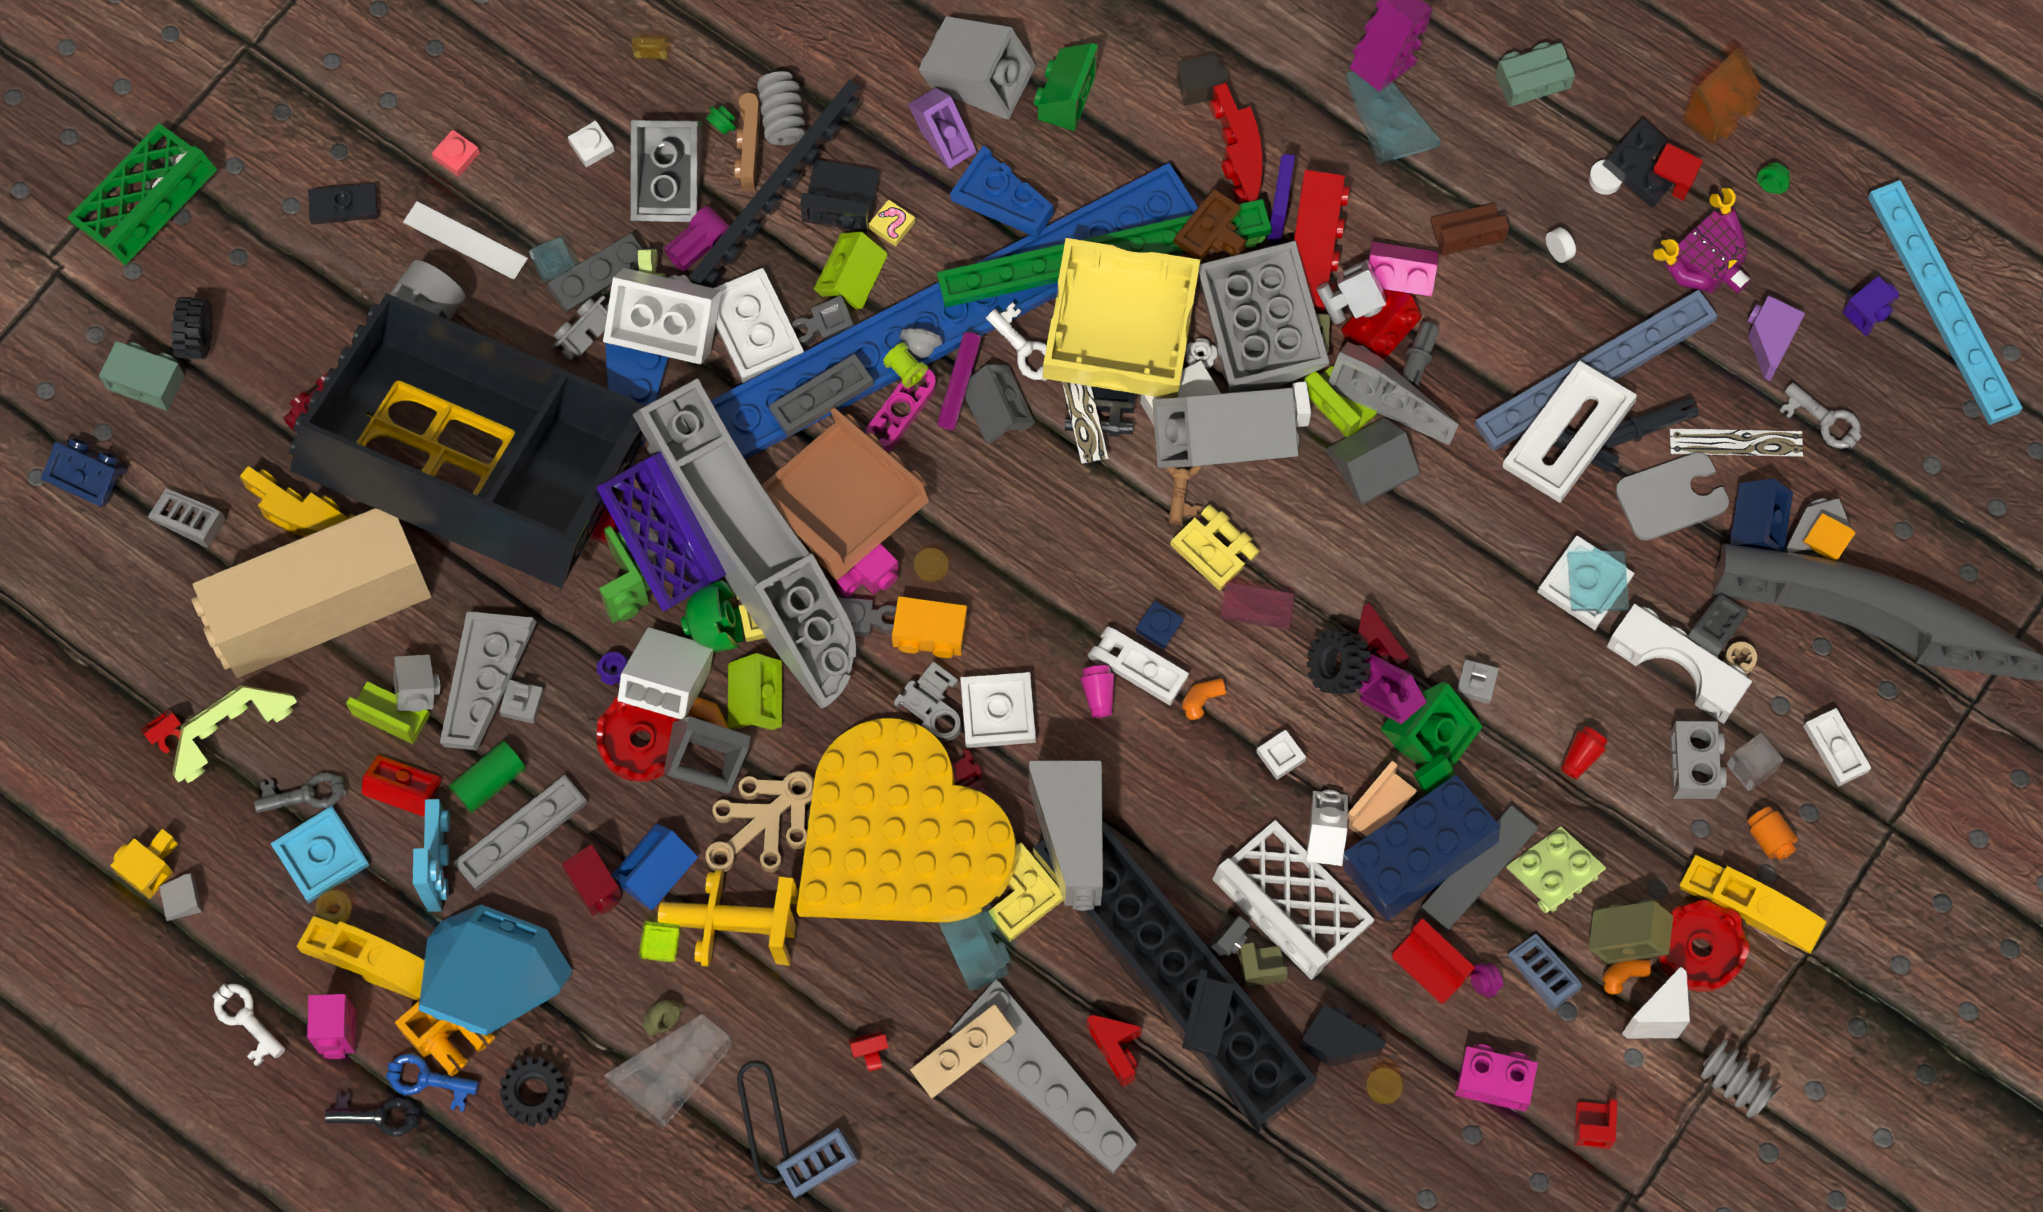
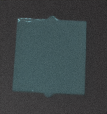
M1595 548L1593 552L1567 553L1571 611H1596L1598 614H1602L1603 611H1625L1629 609L1625 551L1600 552L1599 549Z

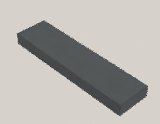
M1512 805L1497 821L1500 825L1499 842L1448 877L1421 907L1420 910L1447 933L1537 832L1538 827Z

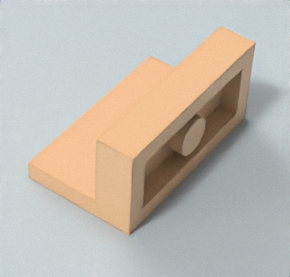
M1391 761L1348 813L1347 827L1363 839L1400 814L1416 795L1417 790L1395 773L1398 765Z

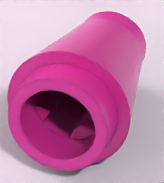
M1100 665L1082 669L1083 677L1080 680L1092 718L1113 715L1115 674L1111 673L1110 666Z

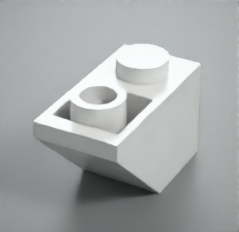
M1334 790L1313 791L1307 841V862L1342 866L1347 835L1348 795L1340 794Z

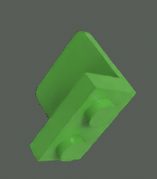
M609 525L604 528L608 546L624 575L600 587L599 590L606 613L612 623H615L619 620L626 621L631 619L639 612V609L649 604L646 592L650 590V587L638 564L633 560L621 533L615 534Z

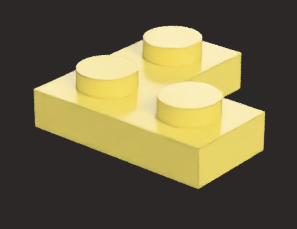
M1021 842L1017 845L1016 866L1008 884L1013 892L990 909L988 916L1008 941L1011 942L1063 901L1060 888Z

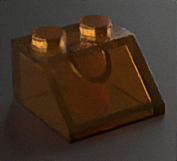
M1737 48L1694 90L1683 119L1684 122L1712 145L1721 137L1727 139L1738 127L1737 121L1743 115L1746 118L1751 116L1760 104L1757 99L1762 87L1742 50Z

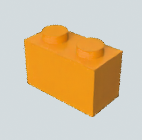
M898 596L892 632L893 647H898L900 651L911 654L918 653L919 650L933 652V655L940 658H952L953 655L961 656L967 622V606Z

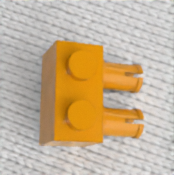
M419 1002L394 1022L400 1032L424 1058L432 1054L448 1072L449 1076L459 1072L450 1059H453L461 1069L468 1062L448 1040V1037L454 1031L460 1030L477 1052L486 1048L478 1035H481L489 1045L495 1039L493 1033L487 1036L473 1033L464 1027L445 1020L436 1019L427 1013L419 1011Z

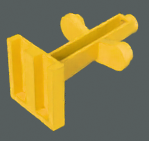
M716 869L715 872H708L705 891L710 894L708 904L660 902L658 910L659 923H666L667 926L704 929L703 941H697L694 956L695 962H701V966H710L715 930L770 935L768 946L775 963L790 966L791 958L784 942L785 937L794 938L796 923L790 910V903H798L799 893L793 878L779 877L774 908L719 905L724 883L723 869Z

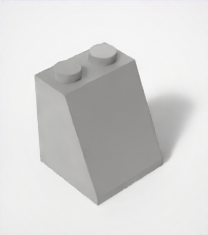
M946 16L940 29L936 32L935 39L926 56L922 59L919 72L931 89L937 88L952 98L1001 118L1009 119L1036 65L1012 27Z

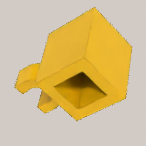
M161 829L148 848L136 839H133L129 845L124 844L115 853L113 857L114 862L110 866L118 876L150 900L160 889L159 886L163 885L173 874L163 859L176 848L178 843L174 841L170 834Z

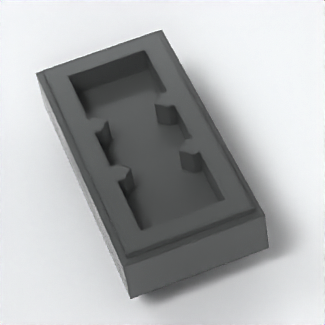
M1719 594L1692 629L1688 638L1718 656L1749 612L1724 595Z

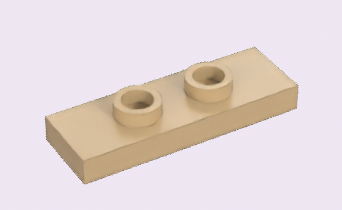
M996 1003L915 1065L910 1071L932 1099L1012 1038L1018 1031Z

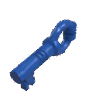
M415 1053L399 1055L392 1062L389 1061L387 1069L389 1071L386 1073V1079H389L391 1086L397 1092L405 1096L417 1094L428 1086L450 1089L454 1091L455 1097L454 1101L451 1102L450 1109L456 1110V1106H460L459 1111L464 1112L466 1107L464 1099L468 1094L477 1095L479 1081L432 1072L425 1060ZM406 1062L414 1063L420 1069L417 1077L418 1082L412 1086L403 1085L399 1082L401 1073H398V1071H402L403 1063Z

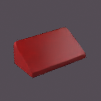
M377 755L363 776L361 792L364 796L425 817V800L435 799L442 782V777Z

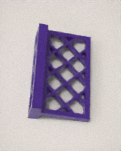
M661 452L631 466L629 469L596 487L662 611L673 607L697 592L700 588L726 575ZM634 478L639 484L641 490L634 487ZM612 486L624 492L623 503L617 501L611 490ZM633 497L642 501L641 512L632 508ZM651 509L653 510L658 521L650 518ZM631 518L640 522L639 534L635 533L630 525ZM649 527L659 532L658 544L648 539ZM668 540L675 552L667 549ZM647 549L657 553L656 565L650 562L647 556ZM666 558L675 562L674 574L665 570ZM684 570L687 576L689 577L691 583L684 580ZM664 580L673 584L672 598L669 597L664 588Z

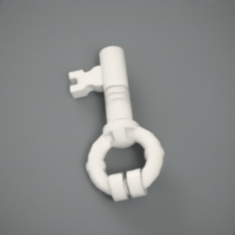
M1013 302L1006 308L1007 311L1001 314L994 309L986 319L1017 350V363L1022 374L1034 380L1042 379L1046 381L1047 379L1043 378V365L1036 372L1032 371L1026 365L1025 358L1033 350H1040L1045 355L1047 345L1038 341H1026L1012 328L1010 324L1012 317L1015 318L1021 312L1019 309L1016 311L1013 309L1015 306Z
M224 983L213 995L214 1010L218 1020L228 1025H243L260 1042L256 1051H252L247 1056L250 1060L256 1059L253 1062L256 1066H259L264 1061L263 1057L265 1055L271 1054L275 1059L280 1057L284 1053L285 1048L254 1016L253 999L249 990L239 984L227 985ZM234 993H238L244 999L245 1007L239 1010L236 1016L232 1017L223 1010L222 1005Z

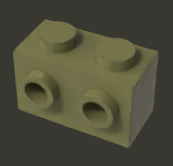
M1647 899L1641 900L1637 904L1625 906L1614 904L1606 909L1594 910L1589 950L1608 964L1669 955L1673 915L1660 906L1658 902Z

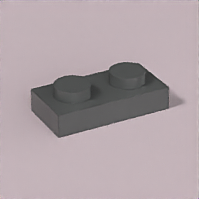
M1239 916L1225 923L1206 946L1216 958L1222 955L1226 958L1231 953H1236L1246 942L1248 937L1244 933L1251 925Z

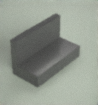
M985 365L969 378L964 396L986 444L993 443L1008 430H1027L1035 423L1008 365Z

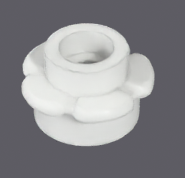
M1199 338L1194 343L1190 342L1186 345V363L1189 366L1199 361H1202L1206 370L1213 366L1218 353L1216 347L1210 345L1207 339ZM1198 352H1203L1204 355H1203V356H1198L1197 353H1198Z

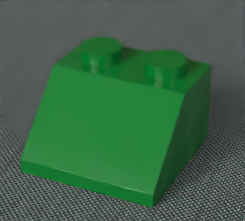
M1089 43L1061 48L1056 59L1049 60L1045 71V78L1048 79L1045 88H1038L1034 100V106L1038 107V120L1068 130H1076L1096 78L1097 44Z

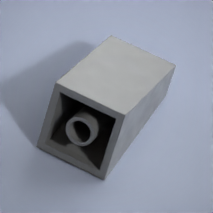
M1293 388L1152 400L1158 468L1201 466L1298 456L1299 435L1296 431V400L1293 396Z
M1029 761V791L1064 904L1080 911L1092 910L1094 906H1101L1103 888L1101 761Z

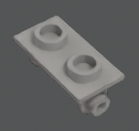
M601 296L596 301L590 297L576 311L580 317L572 325L568 321L565 322L555 332L554 336L558 340L551 348L554 349L561 345L564 348L561 354L568 361H572L573 358L578 359L594 342L585 332L589 329L596 337H599L605 331L609 305L603 307L600 304L605 297Z

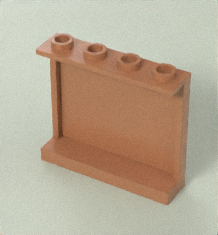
M833 408L830 411L835 423L761 486L807 551L813 554L817 563L837 581L927 504L929 500L924 489L926 482L915 470L909 472L905 469L902 460L894 452L890 451L887 453L884 451L881 443L872 433H863L860 430L859 424L851 415L846 414L844 416L837 409Z

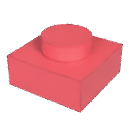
M452 129L431 154L435 161L459 177L480 152L477 146Z

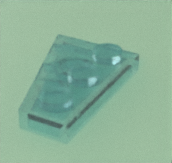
M1355 72L1346 73L1345 79L1377 164L1440 147L1441 140L1393 82L1379 92Z

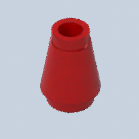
M1584 726L1581 732L1576 731L1560 769L1571 778L1578 780L1606 751L1604 747L1608 742L1607 739L1587 726Z

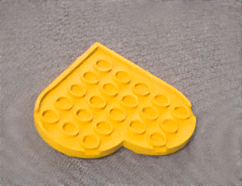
M876 719L861 723L840 735L828 747L818 764L814 778L796 911L800 917L917 922H953L969 918L982 912L981 908L990 903L996 896L1000 897L1008 886L1017 861V843L1014 831L1005 812L994 800L977 790L955 785L954 771L948 754L940 741L931 732L918 724L901 719Z

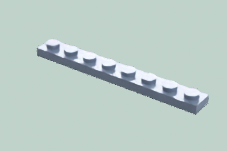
M1697 290L1478 418L1474 426L1494 452L1525 434L1579 361L1615 381L1714 323L1718 315L1702 293Z

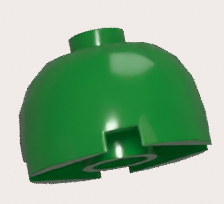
M721 580L707 584L692 594L687 601L685 615L681 617L684 633L687 636L691 635L692 639L699 645L713 649V652L739 648L740 645L738 643L743 642L744 639L739 607L732 608L729 598L735 597L726 582Z

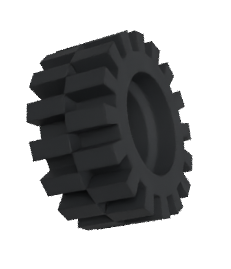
M178 297L175 303V310H173L174 320L171 323V327H173V332H171V338L173 339L172 349H174L173 353L176 355V358L204 360L208 356V351H210L211 347L210 341H212L211 329L213 330V324H211L213 314L211 313L212 307L209 299Z
M1329 630L1326 633L1317 635L1319 639H1314L1311 643L1315 649H1308L1307 653L1308 656H1312V660L1306 661L1307 667L1312 668L1308 676L1309 679H1315L1312 683L1315 688H1320L1319 691L1331 694H1352L1356 692L1355 689H1361L1364 686L1361 681H1367L1369 675L1364 673L1365 669L1371 670V663H1366V658L1371 657L1370 651H1364L1368 646L1366 641H1360L1362 637L1350 631ZM1340 652L1342 664L1340 671L1338 673L1336 669V658L1338 653Z
M526 1057L527 1061L521 1062L519 1059L514 1062L515 1067L512 1069L510 1067L507 1068L505 1071L506 1077L501 1078L500 1084L502 1088L499 1089L502 1104L511 1118H515L520 1124L524 1122L531 1127H535L536 1123H540L541 1126L546 1125L548 1119L555 1120L558 1117L557 1112L559 1110L563 1111L565 1107L564 1100H567L568 1096L566 1082L560 1070L551 1061L548 1063L541 1057L538 1060H534L533 1057ZM530 1079H540L547 1085L545 1099L535 1105L526 1104L520 1098L522 1085Z

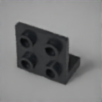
M815 160L808 193H802L800 202L802 222L867 233L880 177L879 171Z

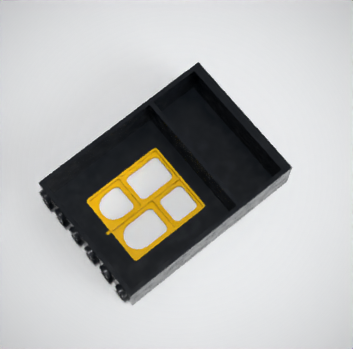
M386 293L379 305L374 303L371 306L366 318V325L360 324L357 327L352 339V346H345L338 359V367L336 369H329L323 382L324 388L322 391L316 390L313 393L308 405V412H301L293 428L297 436L294 438L289 449V455L293 456L290 471L562 589L607 510L596 487L629 469L638 455L644 434L633 414L645 407V405ZM410 400L435 410L437 414L426 432L419 435L394 424L389 417V408L396 402ZM453 419L459 420L500 438L503 444L492 462L485 464L439 444L437 440L448 422ZM390 437L428 453L430 458L422 471L365 446L373 438ZM444 463H452L477 474L481 480L474 492L470 493L435 476ZM613 486L611 487L615 495L618 489Z

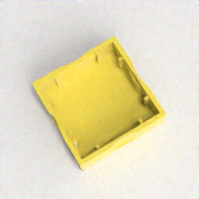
M1066 238L1058 279L1054 315L1051 319L1043 363V378L1160 398H1178L1200 260L1156 252H1131L1113 245Z

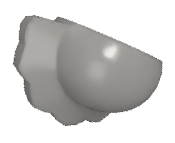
M924 328L902 330L899 338L908 346V352L917 359L930 356L936 347L942 345L940 335H936Z

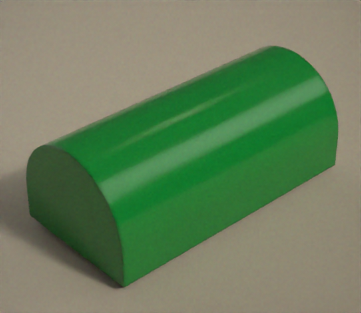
M501 741L449 784L448 787L472 814L526 768L509 745Z

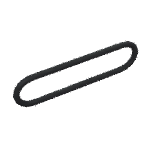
M749 1062L739 1070L737 1085L754 1170L762 1182L777 1184L784 1180L782 1176L769 1179L761 1173L742 1077L744 1072L751 1067H759L765 1071L768 1078L784 1161L789 1159L774 1080L770 1069L765 1064Z

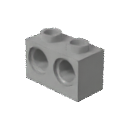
M1676 721L1670 731L1673 799H1716L1721 789L1726 787L1727 780L1726 768L1720 767V754L1724 753L1725 739L1724 734L1718 732V722ZM1700 738L1704 741L1706 748H1695L1691 744L1690 739ZM1692 772H1703L1707 776L1708 782H1697L1693 778Z

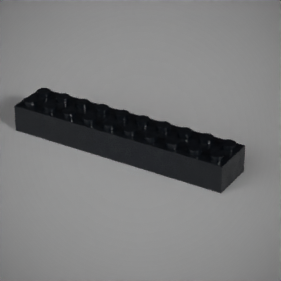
M1102 821L1103 888L1101 906H1094L1092 910L1075 911L1182 1041L1184 1040L1200 969L1208 971L1206 976L1208 979L1234 985L1218 1056L1214 1057L1194 1051L1191 1052L1259 1133L1312 1091L1317 1078ZM1042 840L1033 847V857L1059 887L1045 840Z

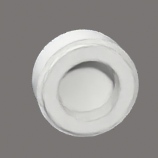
M1600 160L1591 169L1589 183L1600 194L1608 195L1615 193L1620 188L1622 182L1602 165L1606 160Z
M1558 227L1547 233V247L1558 262L1563 263L1575 256L1576 246L1568 231Z

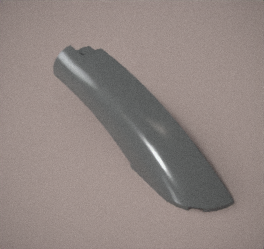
M1724 543L1722 545L1721 559L1714 570L1712 596L1722 594L1732 599L1781 605L1815 613L1848 624L1883 639L1915 656V664L2043 682V655L1987 619L1930 591L1885 574L1829 559Z

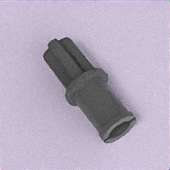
M1429 322L1421 323L1412 348H1408L1406 351L1408 357L1401 376L1417 389L1419 388L1427 363L1432 361L1430 354L1439 333L1438 326Z

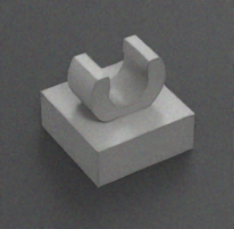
M1465 659L1456 694L1460 697L1489 704L1499 668Z
M510 680L502 701L500 715L535 724L544 694L543 688Z

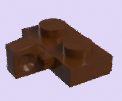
M1213 189L1174 237L1173 243L1194 258L1199 259L1200 262L1211 248L1216 252H1219L1222 248L1223 251L1232 256L1240 255L1245 249L1246 240L1234 233L1236 227L1232 222L1240 213L1241 206Z

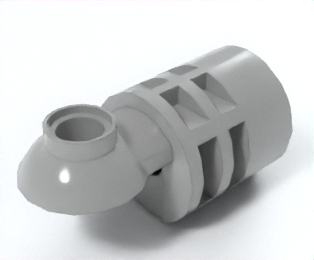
M419 260L412 261L389 293L448 320H451L465 300L464 292L455 281L436 267Z

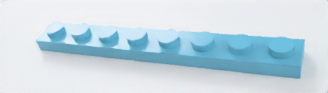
M1899 180L1871 191L1868 196L1871 205L1988 424L1991 425L2019 414L2023 409L1902 182Z

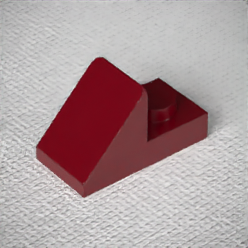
M1370 603L1364 605L1357 634L1362 637L1360 641H1366L1368 645L1364 651L1375 649V656L1405 670L1409 656Z

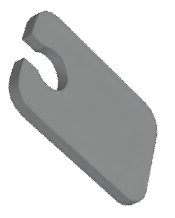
M1693 453L1625 477L1619 481L1616 486V496L1631 530L1637 538L1645 541L1652 540L1720 516L1726 511L1729 499L1723 486L1714 489L1707 496L1697 495L1691 489L1690 483L1693 478L1698 476L1707 477L1716 473L1708 456L1702 453Z

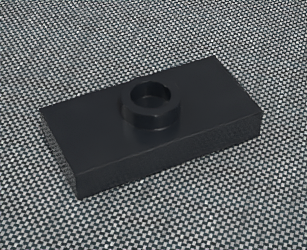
M375 183L308 189L309 220L311 225L378 219L377 188Z

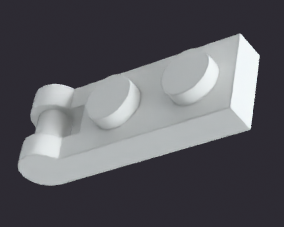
M1106 627L1101 634L1102 640L1099 645L1093 646L1089 652V659L1099 666L1109 665L1110 670L1171 706L1189 678V673L1119 631ZM1113 647H1118L1122 650L1118 657L1110 654Z

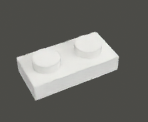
M1837 708L1805 723L1804 729L1838 787L1871 770L1870 764Z

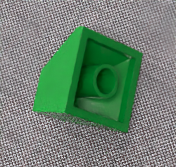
M1442 682L1421 692L1427 703L1404 723L1399 724L1388 718L1381 727V731L1396 749L1421 767L1442 754L1448 759L1453 768L1483 727L1450 685Z

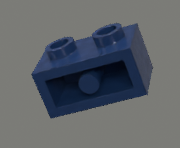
M1774 478L1739 483L1738 496L1735 501L1736 509L1733 528L1730 533V544L1784 552L1793 491Z

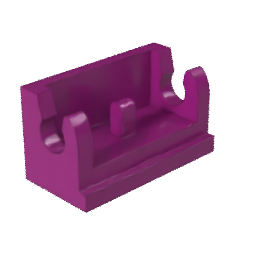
M1371 654L1370 658H1366V663H1371V675L1367 681H1361L1364 686L1358 689L1361 694L1359 699L1362 704L1402 724L1427 703L1410 673Z

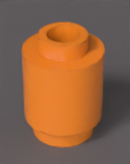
M1771 806L1758 811L1747 821L1751 827L1749 832L1769 859L1777 857L1781 861L1796 851L1797 848L1794 845L1798 841L1797 836L1779 811L1774 812Z

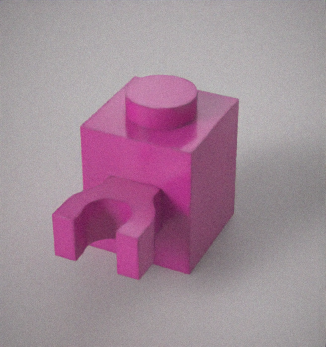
M879 544L852 567L848 573L836 581V584L839 586L837 591L844 598H849L862 584L873 595L880 589L883 591L887 590L898 578V561Z

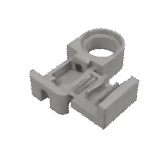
M932 662L917 681L920 684L919 687L916 689L917 684L915 681L908 682L905 686V692L903 695H898L894 704L897 710L903 706L923 721L921 726L931 732L938 740L951 741L960 734L962 724L956 711L942 702L945 699L943 693L949 686L952 688L954 686L957 687L959 681L935 662ZM943 715L951 716L955 720L954 729L946 734L938 732L935 728L937 719Z

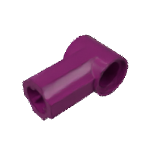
M705 206L692 217L689 227L664 248L665 254L678 269L685 271L712 249L730 225L710 206Z

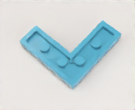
M440 799L425 800L424 848L413 849V885L428 912L442 911V900H448L449 896L448 879H444L443 866L449 865L448 844L444 845V832H449L450 814L449 810H444Z

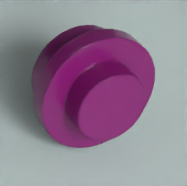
M1479 963L1475 965L1471 975L1473 988L1477 993L1482 994L1486 998L1495 996L1498 990L1503 987V980L1499 970L1492 963Z

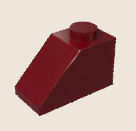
M592 844L561 864L569 884L591 916L598 912L605 914L618 904L617 900L622 897L619 887Z

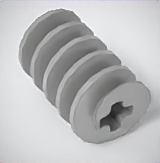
M784 71L766 74L759 78L757 82L758 91L760 92L759 101L762 104L760 107L761 114L763 115V126L765 127V138L770 144L780 146L798 143L806 133L802 129L805 126L804 119L800 117L803 114V109L799 106L801 96L797 94L799 84L791 81L793 79L791 73Z
M1725 1038L1703 1063L1704 1069L1701 1077L1705 1080L1715 1075L1712 1087L1717 1089L1727 1085L1723 1096L1728 1099L1737 1094L1735 1107L1740 1108L1749 1104L1746 1116L1751 1118L1768 1104L1782 1086L1771 1091L1772 1077L1759 1081L1762 1069L1757 1067L1749 1072L1747 1069L1751 1059L1748 1057L1737 1062L1738 1048L1725 1052L1728 1040Z

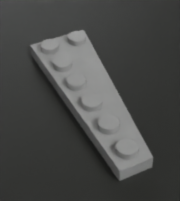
M995 979L949 1031V1035L953 1037L997 1003L1018 1033L981 1062L1108 1171L1114 1174L1136 1149L1137 1144L1001 983Z

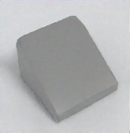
M191 873L182 875L159 886L167 921L202 912L196 880Z

